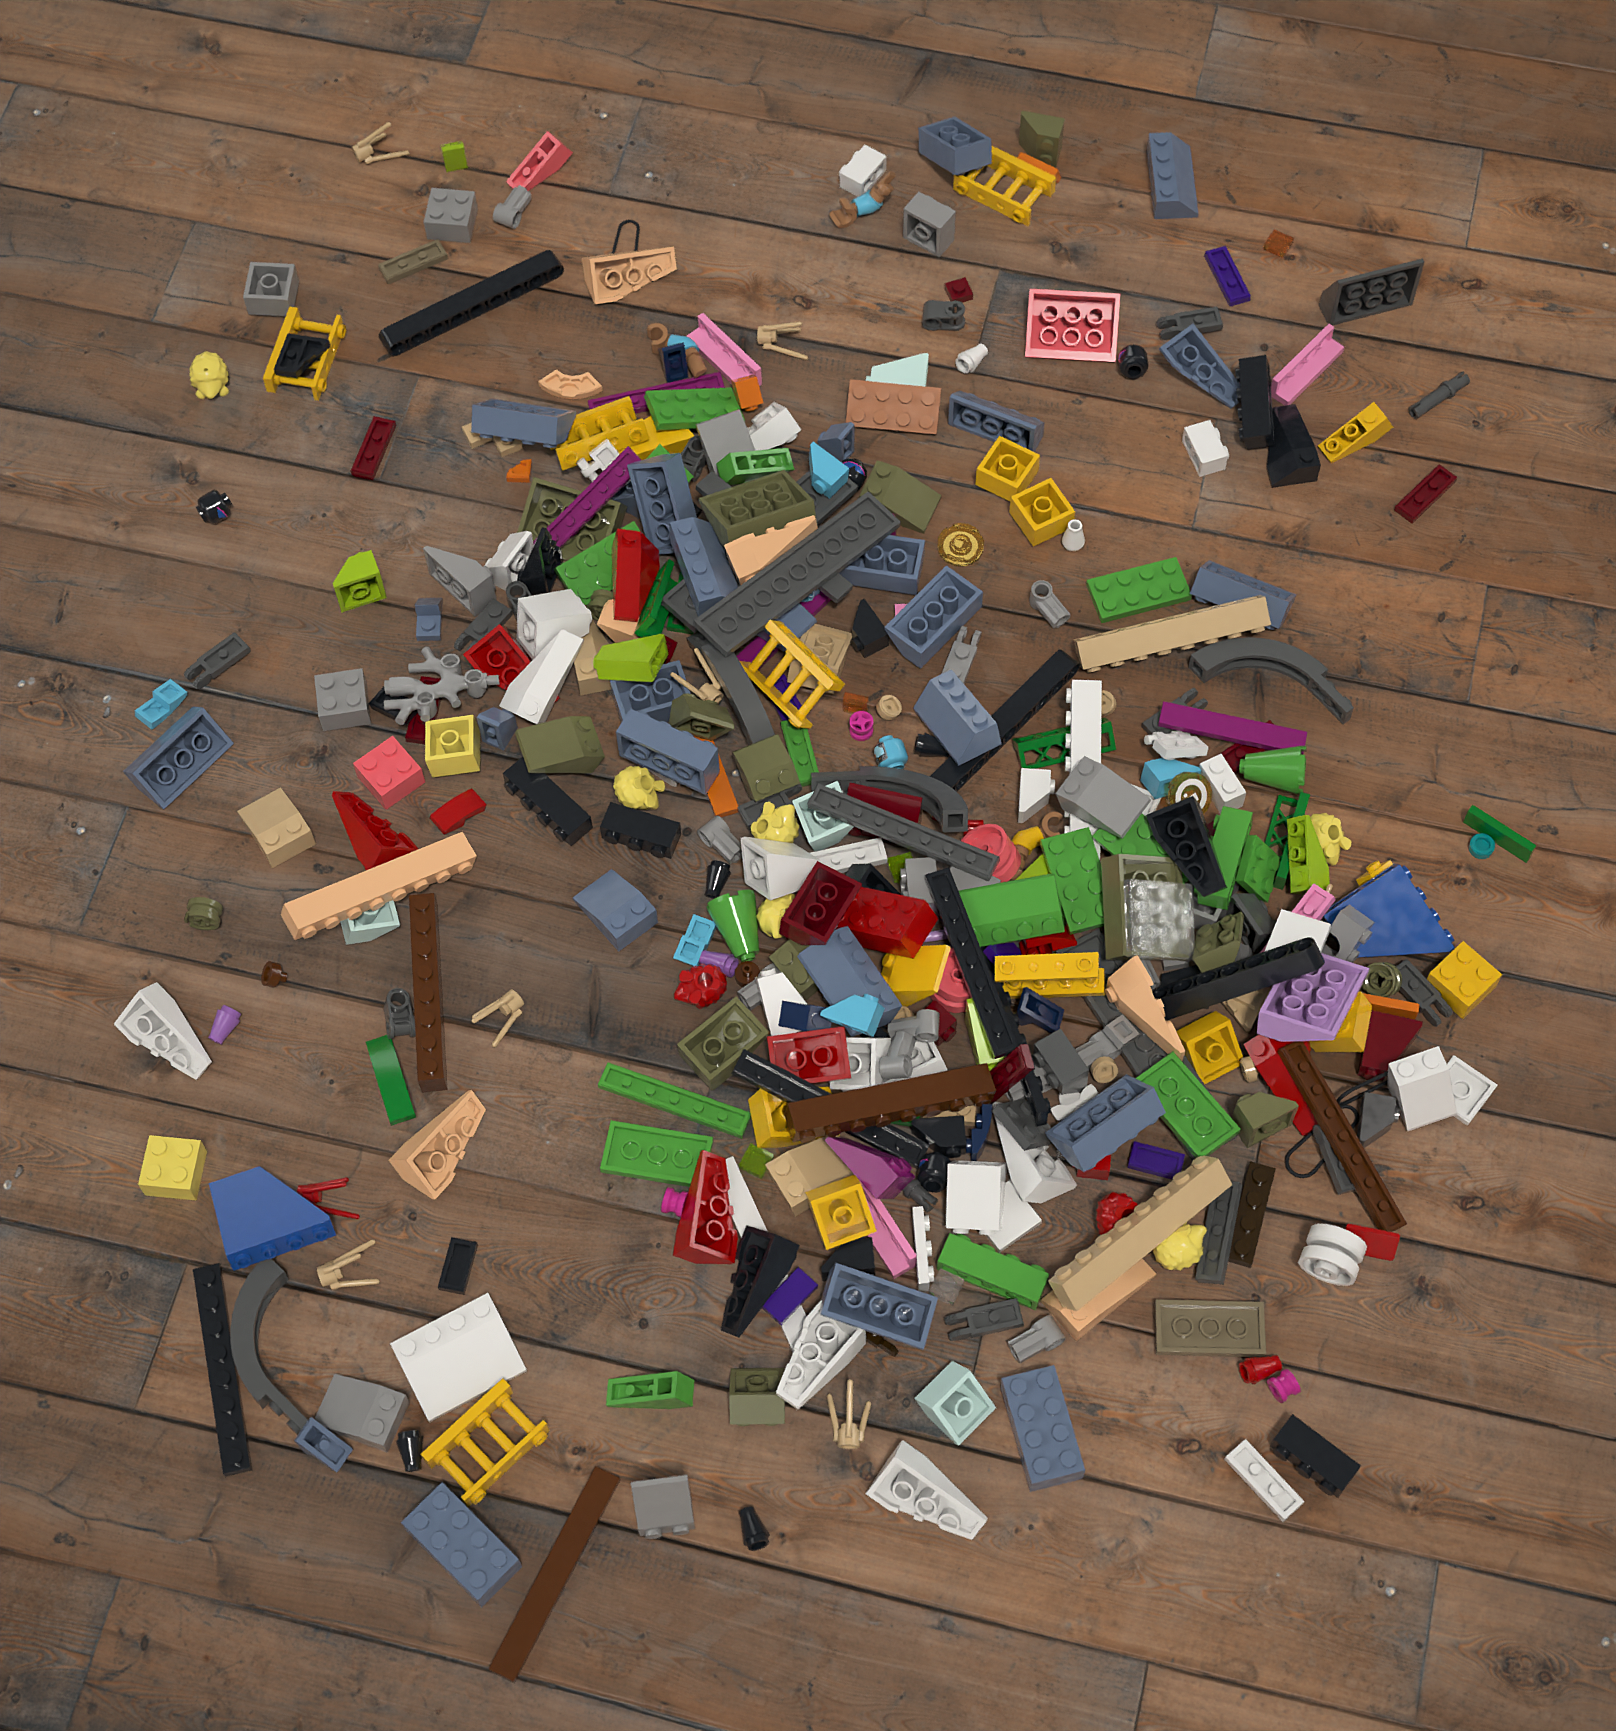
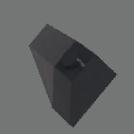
M1296 404L1273 407L1275 446L1268 447L1266 466L1271 487L1316 482L1321 463L1315 444Z
M543 527L535 541L524 569H521L517 576V581L523 582L532 596L552 591L558 576L554 569L563 564L561 548L556 546L557 542L552 540V535L547 528Z
M1193 796L1146 815L1154 838L1203 897L1227 888L1201 806Z
M746 1225L736 1251L735 1259L739 1260L737 1273L731 1276L730 1283L734 1284L732 1296L726 1301L721 1331L736 1337L742 1335L790 1271L792 1264L796 1260L800 1245L779 1235Z

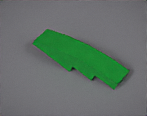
M387 1035L366 1041L391 1126L416 1118L392 1039L389 1040Z

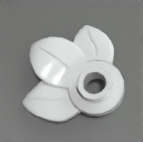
M1092 1084L1086 1086L1081 1094L1077 1092L1061 1095L1059 1092L1060 1105L1052 1107L1051 1112L1055 1119L1061 1122L1097 1096L1098 1092Z

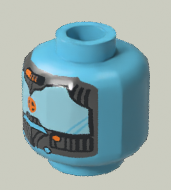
M892 735L884 736L879 739V743L873 749L878 767L905 768L904 765L908 761V755L901 739L893 738Z

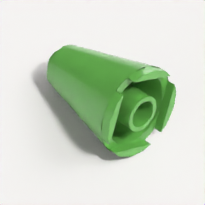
M1301 745L1246 754L1245 759H1240L1239 773L1244 774V779L1300 795V792H1304L1303 789H1299V786H1304L1306 758L1305 755H1302V752H1307V746Z
M750 889L737 891L738 895L730 896L728 893L707 903V911L733 956L738 960L741 959V962L756 959L755 955L760 951L754 891Z

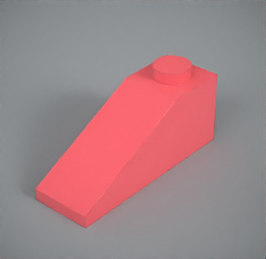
M547 131L506 182L513 189L520 185L529 191L558 171L573 152Z

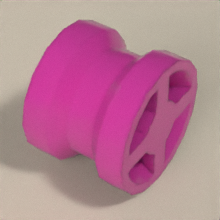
M865 711L853 713L849 719L851 737L857 741L868 740L873 735L872 715Z
M668 1187L664 1194L661 1212L666 1214L673 1212L676 1216L681 1217L688 1192H676L674 1188Z
M1288 1369L1282 1370L1280 1376L1276 1378L1271 1377L1267 1379V1385L1279 1403H1284L1287 1401L1288 1396L1297 1395L1301 1392L1297 1379Z

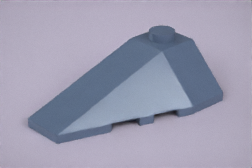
M1191 324L1159 348L1173 368L1230 409L1240 403L1237 399V388H1240V383L1237 382L1235 376L1194 324Z

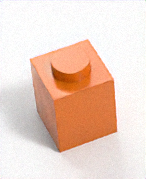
M752 374L731 380L734 395L740 409L745 411L755 410L758 408V404L763 403L757 376Z

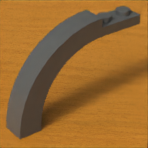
M700 631L687 637L689 647L693 651L695 648L699 649L723 688L738 718L748 745L775 735L761 700L734 652L725 657Z
M1233 638L1210 644L1191 654L1188 667L1203 683L1217 675L1235 669H1268L1287 675L1302 684L1342 724H1345L1351 718L1354 707L1347 697H1343L1336 690L1331 681L1325 679L1328 669L1310 654L1287 643L1265 638Z
M859 766V771L811 773V792L815 790L818 783L827 786L838 781L842 792L846 795L849 783H855L923 798L922 809L935 817L941 825L942 832L968 831V807L964 799L950 786L930 776L904 769L878 766Z
M267 1259L256 1264L246 1278L236 1299L230 1327L232 1356L242 1382L259 1406L264 1409L268 1405L278 1416L284 1414L289 1419L286 1424L298 1435L308 1419L267 1379L260 1361L259 1331L263 1316L273 1297L289 1280L285 1272L272 1259Z

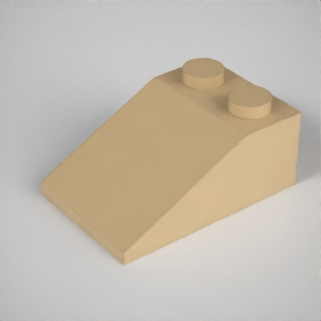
M814 624L801 636L800 640L840 678L851 645L852 633ZM794 659L790 664L787 679L789 683H792L802 670V664L798 660ZM810 675L801 687L815 689L818 686V679L814 675ZM832 690L825 691V693L834 694L835 692Z
M281 788L237 811L272 868L316 845L310 828Z
M826 1136L791 1149L765 1164L770 1177L795 1217L810 1208L805 1192L854 1175L824 1141L827 1138Z

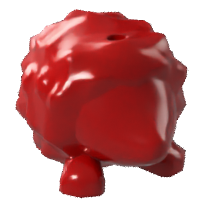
M704 963L693 966L690 970H682L679 975L680 983L674 993V999L695 1005L700 1010L703 1007H708L710 1004H715L724 992L727 991L726 975L719 966L706 965Z
M1112 1192L1098 1202L1096 1221L1099 1235L1107 1234L1115 1227L1117 1221L1128 1217L1134 1212V1208L1138 1204L1133 1201L1132 1197H1129L1126 1193Z

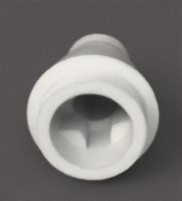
M978 344L971 349L959 353L956 359L957 368L962 373L973 372L988 354L986 346Z
M1076 519L1068 523V527L1062 536V544L1068 551H1078L1085 544L1082 523Z

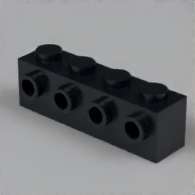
M1260 355L1239 359V368L1235 369L1237 382H1240V388H1237L1238 402H1241V408H1238L1239 422L1242 421L1243 426L1239 428L1240 441L1245 442L1247 450L1275 446L1270 365L1267 356Z
M521 757L503 772L505 789L511 795L516 794L520 798L521 804L528 811L532 809L537 814L536 816L541 824L544 826L549 825L553 829L554 835L561 842L565 840L572 846L593 828L591 816L545 773L528 772L524 757Z

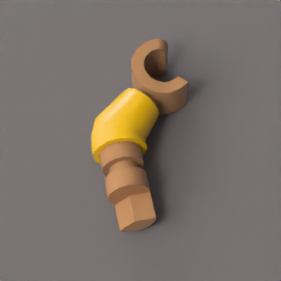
M1050 812L1044 816L1039 827L1034 826L1018 831L1013 836L1011 841L1019 850L1021 865L1017 873L1009 881L1015 880L1023 873L1024 860L1032 853L1033 849L1040 845L1041 839L1060 835L1059 832L1050 831L1048 826H1057L1063 818L1061 813Z

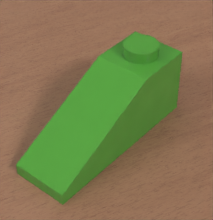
M788 448L733 452L727 454L716 463L720 478L729 485L743 484L785 470L787 473L795 470Z
M678 1371L608 1379L606 1406L647 1409L693 1407L694 1380Z

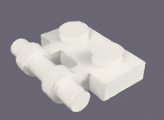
M606 439L589 452V455L594 460L593 462L588 463L583 457L577 461V465L582 469L581 473L583 476L588 477L593 482L598 477L595 471L598 468L604 471L620 453Z
M1178 730L1172 731L1169 734L1153 732L1152 735L1144 737L1145 744L1153 745L1152 748L1166 760L1182 757L1193 759L1196 756H1207L1208 746L1197 736H1191L1187 732Z

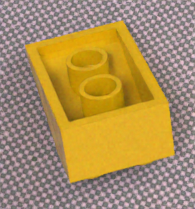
M921 946L914 959L890 953L885 954L882 960L883 969L881 975L902 1006L908 1007L938 992L950 952V946Z
M819 1087L831 1093L830 1087ZM759 1089L748 1099L757 1148H781L803 1144L801 1141L792 1142L784 1115L787 1102L762 1089Z

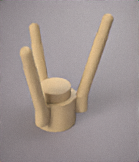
M387 122L364 140L352 146L353 153L359 163L365 161L366 164L374 161L409 154L408 151L371 157L374 154L371 145L386 136L382 132L391 126L390 122Z
M801 322L758 326L757 341L758 344H763V349L774 350L803 360L808 359L806 355L772 345L773 342H777V334L800 332V328L794 327L801 326Z
M695 648L694 652L713 684L705 683L698 690L674 672H671L670 676L696 694L701 700H712L719 703L724 696L720 691L722 687L699 649Z
M511 989L498 1000L472 1015V1023L478 1022L498 1008L506 1016L511 1014V1017L492 1043V1047H496L516 1018L522 1014L520 1008L524 1005V1002L519 994Z
M370 1240L344 1255L318 1266L317 1273L322 1286L330 1285L331 1289L334 1290L340 1287L378 1284V1279L339 1281L340 1278H343L341 1267L361 1257L359 1253L374 1245L375 1240Z
M850 1379L847 1383L846 1423L841 1424V1429H839L832 1395L827 1394L834 1431L833 1441L838 1442V1447L843 1449H857L860 1447V1442H864V1431L871 1407V1402L867 1401L859 1429H857V1424L852 1423L853 1381Z

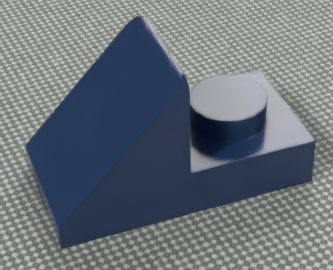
M683 342L658 348L667 383L689 378Z
M1025 987L1023 988L1017 1009L1019 1025L1023 1026L1034 1023L1052 1034L1060 1029L1064 1009Z
M782 1000L778 1026L801 1031H813L831 1028L832 1022L820 1016L821 1011L828 1007Z

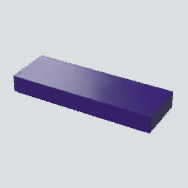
M1226 246L1205 251L1204 257L1229 307L1250 301L1251 295Z

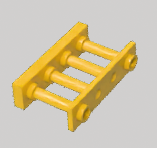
M992 146V164L986 166L996 171L984 186L973 181L983 168L970 170L966 176L954 175L953 190L1026 226L1030 224V207L1040 194L1051 197L1056 187L1055 176ZM1003 175L1014 179L1006 192L1002 195L992 190ZM1024 184L1033 190L1025 201L1020 204L1011 198L1021 185Z
M289 306L263 376L267 392L276 393L278 385L282 383L311 388L314 400L319 401L321 393L326 390L327 377L341 338H344L346 334V325H343L341 315H336L333 325L305 321L300 317L298 308ZM302 329L329 334L330 348L322 354L320 361L316 360L308 367L316 369L313 379L305 377L293 378L275 374L273 369L287 334L297 335L298 331Z
M629 396L576 414L566 441L558 444L557 449H555L562 471L577 466V461L583 457L587 462L593 460L589 452L606 439L611 442L617 451L649 440L643 418L636 420L633 404Z
M769 620L765 626L771 633L768 642L752 662L740 661L750 681H753L789 717L788 721L793 726L811 729L813 724L806 718L807 714L825 691L840 692L845 683L783 622ZM777 644H782L786 648V654L768 678H766L758 669ZM794 659L798 660L802 664V670L782 694L774 684ZM810 675H814L818 679V686L798 710L790 700Z
M1098 952L995 956V982H1004V992L1008 991L1011 999H1020L1025 987L1044 998L1105 996L1104 968H1099Z
M503 1378L421 1453L424 1462L431 1469L436 1464L437 1466L441 1465L466 1491L461 1498L467 1507L471 1504H478L486 1496L487 1493L485 1491L534 1445L536 1447L540 1446L548 1437L549 1428L547 1423L543 1420L535 1426L511 1401L513 1391ZM497 1408H503L528 1434L517 1445L490 1419V1414ZM477 1426L479 1428L483 1427L507 1452L496 1465L470 1439V1433ZM456 1446H462L487 1472L475 1484L449 1458V1452Z

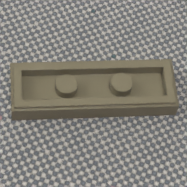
M437 239L378 264V268L389 285L448 260V255Z

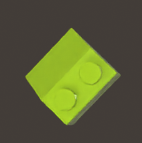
M372 550L359 552L354 556L348 557L333 582L341 612L387 598Z

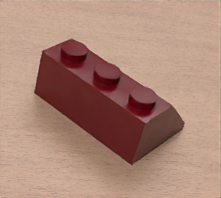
M849 783L847 795L921 825L922 797ZM853 827L848 832L852 836L863 835L872 839L880 838L857 827Z
M817 861L783 915L779 934L800 945H826L860 890L862 883Z

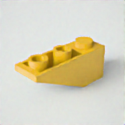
M1373 402L1321 442L1318 447L1329 461L1334 463L1374 443L1390 431L1393 426L1376 403Z

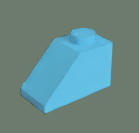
M812 442L809 451L811 485L818 493L824 494L830 499L848 481L849 468L815 442Z
M1159 758L1144 763L1140 781L1154 799L1176 794L1178 787L1188 779L1199 780L1202 770L1200 767L1175 759L1166 760ZM1186 786L1182 792L1196 789L1197 786Z
M864 994L863 997L853 995L822 1010L820 1016L832 1023L874 1037L885 1008L878 1003L879 999L868 994Z

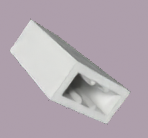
M775 968L760 971L761 976L755 977L767 1028L770 1032L769 1036L800 1032L801 1030L778 1026L782 1000L807 1003L782 972H776Z

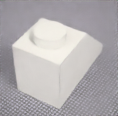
M1021 768L1018 823H1024L1049 803V795L1055 792V779H1051V770Z

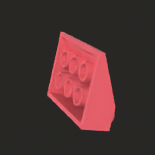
M1029 289L1025 357L1116 362L1120 294Z

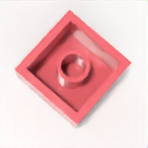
M393 736L353 763L358 779L385 810L425 783L422 768Z

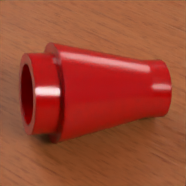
M1277 1355L1245 1358L1244 1362L1239 1364L1240 1375L1246 1384H1256L1275 1372L1282 1370V1363Z

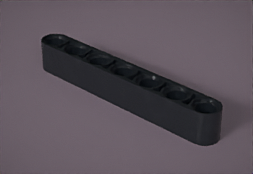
M1307 937L1159 987L1152 991L1155 999L1162 1000L1165 1012L1164 1019L1166 1021L1314 972L1324 965L1325 960L1314 938Z

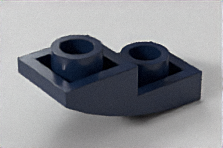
M982 1104L981 1113H976V1129H972L971 1138H966V1153H971V1161H978L986 1146L991 1126L992 1104Z

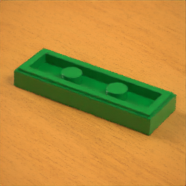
M1472 805L1468 810L1463 823L1479 833L1489 835L1497 845L1525 863L1529 861L1536 848L1534 843L1478 807Z

